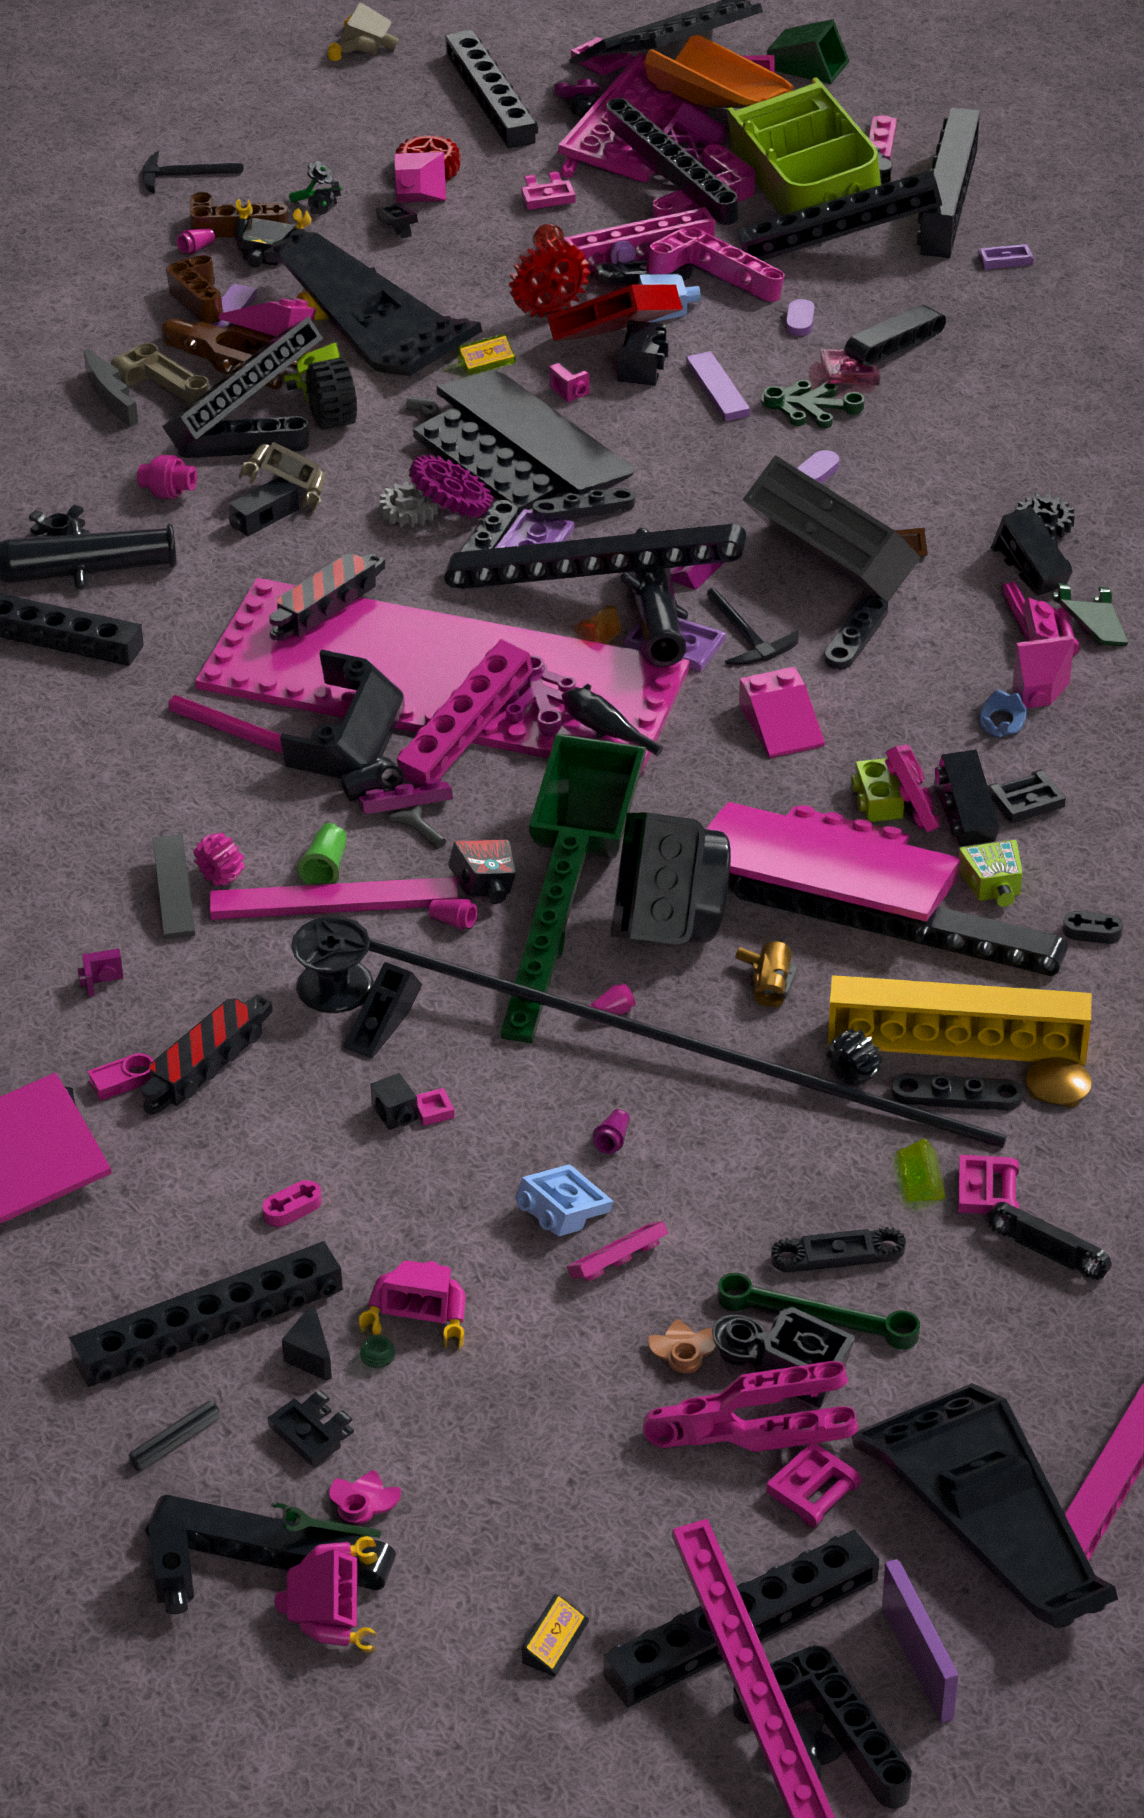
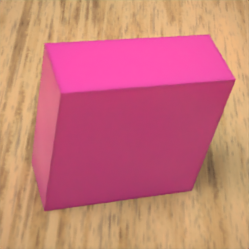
M444 1088L416 1095L418 1115L423 1126L455 1118L454 1108Z

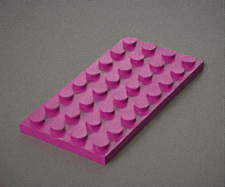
M639 52L558 146V153L589 163L595 167L607 169L615 174H621L636 181L647 183L656 172L642 164L641 160L643 157L609 128L607 116L608 101L615 98L627 100L662 131L676 115L684 101L703 113H706L710 107L697 105L669 90L665 91L657 88L655 83L648 80L645 67L647 55ZM675 126L673 127L675 135H684L683 131Z

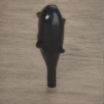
M587 683L583 688L575 687L566 690L561 695L564 706L571 717L584 726L596 731L597 739L601 740L606 735L635 743L638 746H644L647 751L656 756H659L662 752V745L641 734L612 704L602 696L591 692L592 686Z

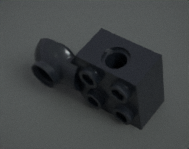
M794 1307L780 1311L779 1315L774 1318L769 1333L766 1332L760 1323L743 1315L721 1317L714 1323L712 1329L714 1344L720 1351L721 1357L733 1365H742L749 1362L755 1366L756 1373L829 1361L841 1362L845 1366L856 1337ZM830 1391L818 1393L816 1397H811V1394L795 1397L821 1408Z

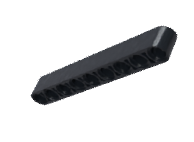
M615 98L608 101V126L616 135L701 208L706 207L718 223L730 225L737 222L739 219L738 201L734 191L627 100Z

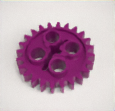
M425 455L417 456L409 469L410 473L408 476L412 478L411 482L417 485L416 489L424 491L423 496L431 497L432 503H438L443 509H450L453 514L457 511L462 517L467 514L470 518L474 516L480 518L486 514L493 504V496L490 495L491 491L484 488L486 484L478 482L479 478L477 476H471L469 470H464L459 464H452L450 460L445 462L440 456L435 459L432 455L428 457Z

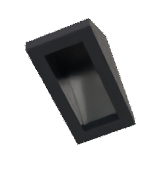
M311 1306L307 1308L283 1337V1361L323 1380L332 1379L330 1354L316 1306Z

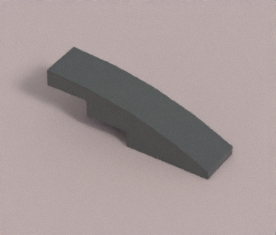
M89 349L84 350L86 373L91 386L100 400L116 417L129 427L137 424L136 401L129 397L128 386L121 382L120 370Z
M183 834L152 837L164 939L195 935V926Z

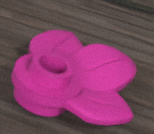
M372 1470L353 1484L336 1478L330 1487L329 1495L331 1501L338 1506L340 1520L343 1523L358 1526L367 1523L373 1515L385 1513L394 1508L401 1498V1488H383L378 1473Z

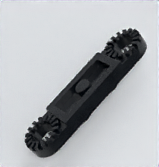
M648 260L629 261L628 263L616 262V264L600 263L596 267L595 278L605 284L626 283L635 285L639 283V275L650 274L646 270ZM685 264L669 274H678L682 276L683 280H687L691 277L692 264Z
M626 488L591 490L589 493L566 494L563 497L534 502L532 517L536 521L541 520V522H544L546 520V523H549V520L554 522L561 518L563 520L614 513V510L619 509L624 511V508L629 510V508L632 509L635 505L636 495L632 490Z
M509 500L494 502L460 552L495 548L517 519L518 507ZM501 510L509 511L508 513H499Z
M868 596L861 600L825 651V662L829 667L842 670V668L847 669V667L853 665L855 659L863 651L887 616V600L879 596ZM871 606L880 607L878 610L869 609ZM835 654H841V656L844 655V658H836L834 656H836Z
M901 1074L893 1080L892 1095L897 1102L908 1105L922 1104L924 1106L986 1110L991 1108L1006 1109L1008 1111L1009 1109L1014 1110L1016 1107L1018 1108L1022 1103L1023 1088L1016 1081L1009 1079ZM910 1085V1087L913 1086L916 1090L905 1092L900 1087ZM999 1092H1012L1011 1094H1014V1096L1011 1098H1004L999 1095Z
M996 1203L986 1216L988 1217L987 1222H990L988 1224L989 1227L993 1226L992 1230H998V1234L1002 1232V1236L1012 1237L1015 1239V1242L1072 1270L1076 1268L1081 1271L1082 1275L1086 1273V1277L1091 1276L1093 1280L1104 1278L1111 1269V1259L1101 1248L1008 1203ZM1001 1214L1003 1218L1006 1216L1005 1220L1009 1219L1008 1223L1000 1217ZM1091 1258L1092 1261L1095 1259V1264L1098 1262L1097 1266L1091 1263L1089 1259Z
M885 1227V1229L879 1228V1230L873 1231L862 1229L802 1236L801 1239L792 1238V1240L785 1238L784 1241L783 1239H780L779 1242L776 1241L772 1246L771 1263L779 1271L798 1272L894 1261L904 1255L906 1237L904 1238V1234L900 1233L899 1229L896 1231L893 1227L892 1229ZM892 1241L896 1244V1247L893 1246V1249L891 1247L887 1249L886 1246L883 1248V1245H880V1243ZM784 1252L794 1253L796 1256L795 1258L792 1257V1260L790 1258L786 1260L785 1257L784 1259H782V1256H780V1254Z

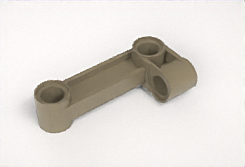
M153 343L139 344L135 348L116 356L110 363L120 370L121 382L127 386H133L151 378L186 401L187 406L209 390V383L206 377L193 375L159 353L158 347Z

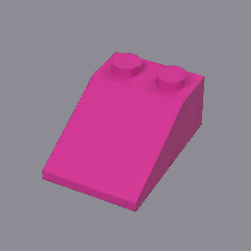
M280 298V302H267L220 313L218 319L276 337L290 325L308 316L314 323L316 308L307 306L308 302L305 300Z
M795 667L740 678L739 706L769 758L825 746L806 685Z

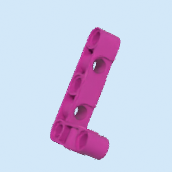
M712 144L704 148V167L736 193L738 202L755 194L756 172L753 167L721 145ZM677 190L654 200L653 218L699 209L701 207L681 190Z
M681 228L650 245L646 268L650 274H669L685 264L692 263L762 300L775 302L780 299L785 276L783 271L698 228Z

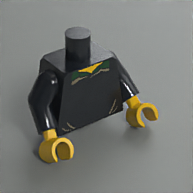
M240 199L236 201V208L240 217L236 220L235 240L238 249L243 252V259L254 268L259 267L261 263L278 265L279 263L267 262L264 251L271 248L274 242L290 237L293 231L303 229L311 224V216L308 211L305 212L302 218V212L299 208L293 213V217L297 222L296 225L253 217L248 220L247 217L253 211L250 201L248 200L246 208H241Z

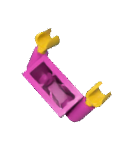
M403 1261L395 1270L377 1278L367 1304L370 1309L364 1311L359 1316L361 1331L363 1333L366 1326L373 1324L372 1332L374 1337L381 1333L382 1327L378 1316L379 1312L439 1323H446L447 1320L450 1324L444 1329L443 1345L447 1348L448 1338L457 1337L460 1349L464 1344V1329L460 1326V1323L464 1322L465 1292L456 1280L450 1279L451 1268L440 1266L434 1261H427L425 1263Z
M368 1536L359 1538L355 1545H350L349 1542L316 1546L300 1564L289 1569L287 1573V1590L278 1592L275 1595L274 1603L277 1611L281 1614L287 1613V1618L290 1622L299 1624L304 1634L320 1643L348 1647L349 1643H353L362 1652L371 1653L375 1651V1647L361 1644V1640L365 1635L377 1636L373 1629L363 1627L357 1632H350L351 1628L357 1627V1558L353 1556H358L359 1560L364 1564L376 1562L378 1559L376 1553H362L367 1547H375V1541Z

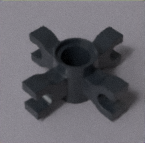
M74 504L67 514L55 513L49 517L35 510L29 515V520L36 523L30 528V531L38 535L37 537L70 534L69 522L71 520H78L80 528L85 525V520L78 518L84 512L83 507ZM81 529V533H83V534H88V533H89L88 530Z

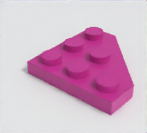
M910 745L895 746L885 752L888 757L885 759L886 766L893 776L897 774L902 785L899 786L900 793L907 803L911 801L916 810L913 813V817L920 829L925 828L927 833L941 827L942 824L938 815L933 816L931 813L934 810L935 804L928 787L922 788L921 784L924 782L925 776Z

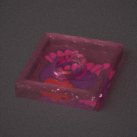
M821 349L820 359L827 384L879 385L880 374L877 364L866 367L845 356L843 349Z

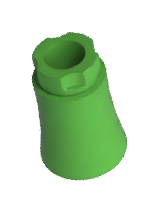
M327 823L322 825L321 830L315 833L307 852L300 859L297 866L298 874L308 885L335 884L338 881L340 864L347 840L344 829L337 827L334 823Z

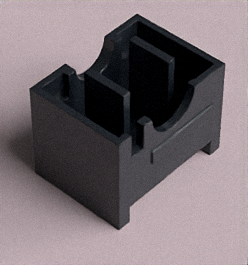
M627 321V333L625 334L623 346H618L617 381L656 386L659 379L657 369L664 370L665 358H668L669 341H666L667 324Z

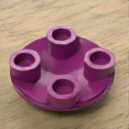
M591 79L578 80L577 85L568 86V83H558L554 85L553 95L571 100L579 93H583L587 97L598 92L600 87L598 83H592Z

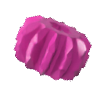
M222 832L207 835L201 839V842L193 850L196 857L194 863L199 866V872L205 875L206 881L211 880L215 886L230 884L237 879V876L245 868L242 862L244 856L239 853V846H235L232 838H226Z

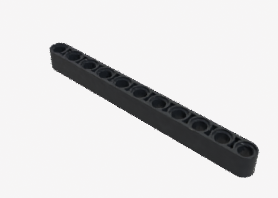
M723 524L463 551L451 555L444 578L450 587L466 589L733 562L740 559L743 554L746 532L740 525Z
M740 875L733 888L735 895L744 901L1047 976H1054L1059 972L1068 950L1066 941L1057 935L939 906L927 921H922Z

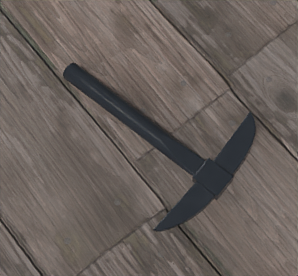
M159 151L151 155L146 164L143 165L145 187L151 193H155L156 177L158 175L239 173L244 171L243 163L158 167Z
M716 588L708 589L707 596L755 648L752 651L725 660L726 664L743 665L766 661L791 650L798 644L799 630L770 644L764 642Z

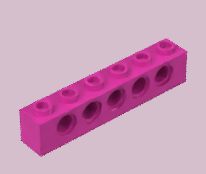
M706 207L564 237V242L567 240L571 245L575 244L582 251L589 263L587 269L592 273L596 272V267L600 263L614 264L610 258V250L617 242L627 241L633 245L635 249L633 261L648 260L652 243L681 228L695 227L715 236V220Z
M502 639L487 651L485 658L477 667H474L469 672L465 681L453 690L450 698L442 707L435 711L431 720L424 727L420 728L410 744L400 751L397 763L404 773V779L416 785L424 786L425 781L440 779L532 673L533 669L528 651Z

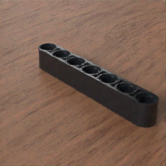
M164 1495L158 1498L148 1522L185 1518L189 1549L286 1571L300 1564L320 1544L349 1542L350 1545H355L357 1540L361 1538L360 1536L313 1526L295 1532L288 1531L282 1528V1523L290 1526L295 1522L172 1495ZM147 1523L145 1531L146 1534L149 1536V1527ZM374 1540L376 1546L367 1547L362 1553H376L378 1557L376 1562L364 1564L359 1560L358 1556H353L357 1558V1586L381 1590L388 1579L396 1552L387 1543Z

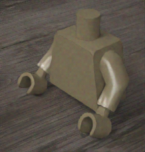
M272 442L271 446L268 444L259 446L249 462L243 463L239 478L249 476V483H254L258 470L261 467L307 489V494L302 500L300 507L303 509L305 504L312 508L311 513L313 514L321 502L320 494L325 475L318 469L320 466L318 463Z

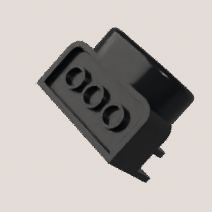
M648 812L627 813L610 936L666 944H683L688 940L705 943L712 941L720 929L727 896L731 865V848L727 835L722 831L704 829L699 821L690 818Z

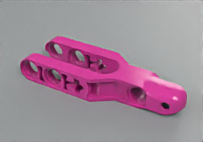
M829 1361L743 1374L720 1394L689 1398L678 1405L653 1409L646 1414L643 1420V1434L651 1444L660 1448L728 1441L753 1452L849 1438L858 1431V1423L854 1409L847 1406L746 1421L733 1413L737 1408L782 1402L783 1398L811 1394V1397H816L818 1393L842 1388L848 1383L845 1366L841 1362ZM662 1437L668 1438V1439L665 1440V1441H660V1440H659V1439L662 1438Z

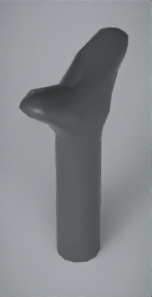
M423 804L414 806L411 811H401L390 816V821L413 826L437 848L446 844V839L422 819Z

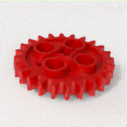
M556 239L553 245L549 240H546L545 247L537 243L534 252L531 249H527L529 256L519 257L522 261L521 265L514 264L513 267L517 272L510 274L513 281L508 283L512 289L509 293L518 308L523 313L528 312L531 317L538 314L542 318L546 312L551 315L555 310L558 312L563 310L562 307L564 306L570 308L572 300L579 301L576 295L578 293H585L582 285L589 284V281L586 279V276L590 275V271L587 269L589 263L585 259L586 256L575 244L571 245L567 240L562 244L559 239Z

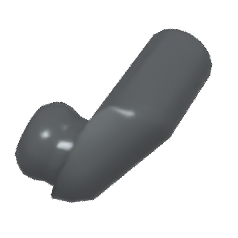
M408 396L406 402L407 410L420 411L427 419H432L440 414V408L433 399Z

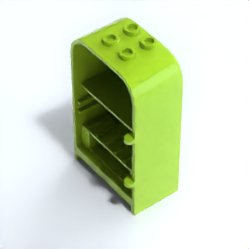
M817 77L812 79L813 84L742 109L735 111L732 107L727 108L732 153L755 169V182L781 215L881 185L876 147Z

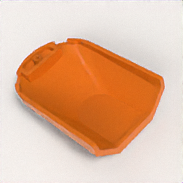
M699 34L689 37L686 45L675 60L653 49L648 51L645 60L648 80L655 83L657 88L665 91L669 90L692 103L704 107L742 109L791 92L794 87L776 73Z

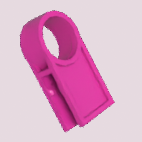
M132 1054L87 1071L90 1077L88 1081L99 1100L102 1101L144 1086L151 1079L149 1064L154 1060L147 1054ZM136 1066L149 1068L144 1073L136 1074L129 1072L131 1068Z

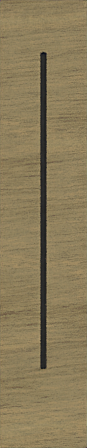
M370 938L368 951L1000 1148H1004L1007 1136Z

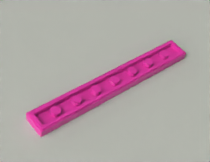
M443 877L210 891L211 920L423 908L429 907L433 900L458 899L457 878Z

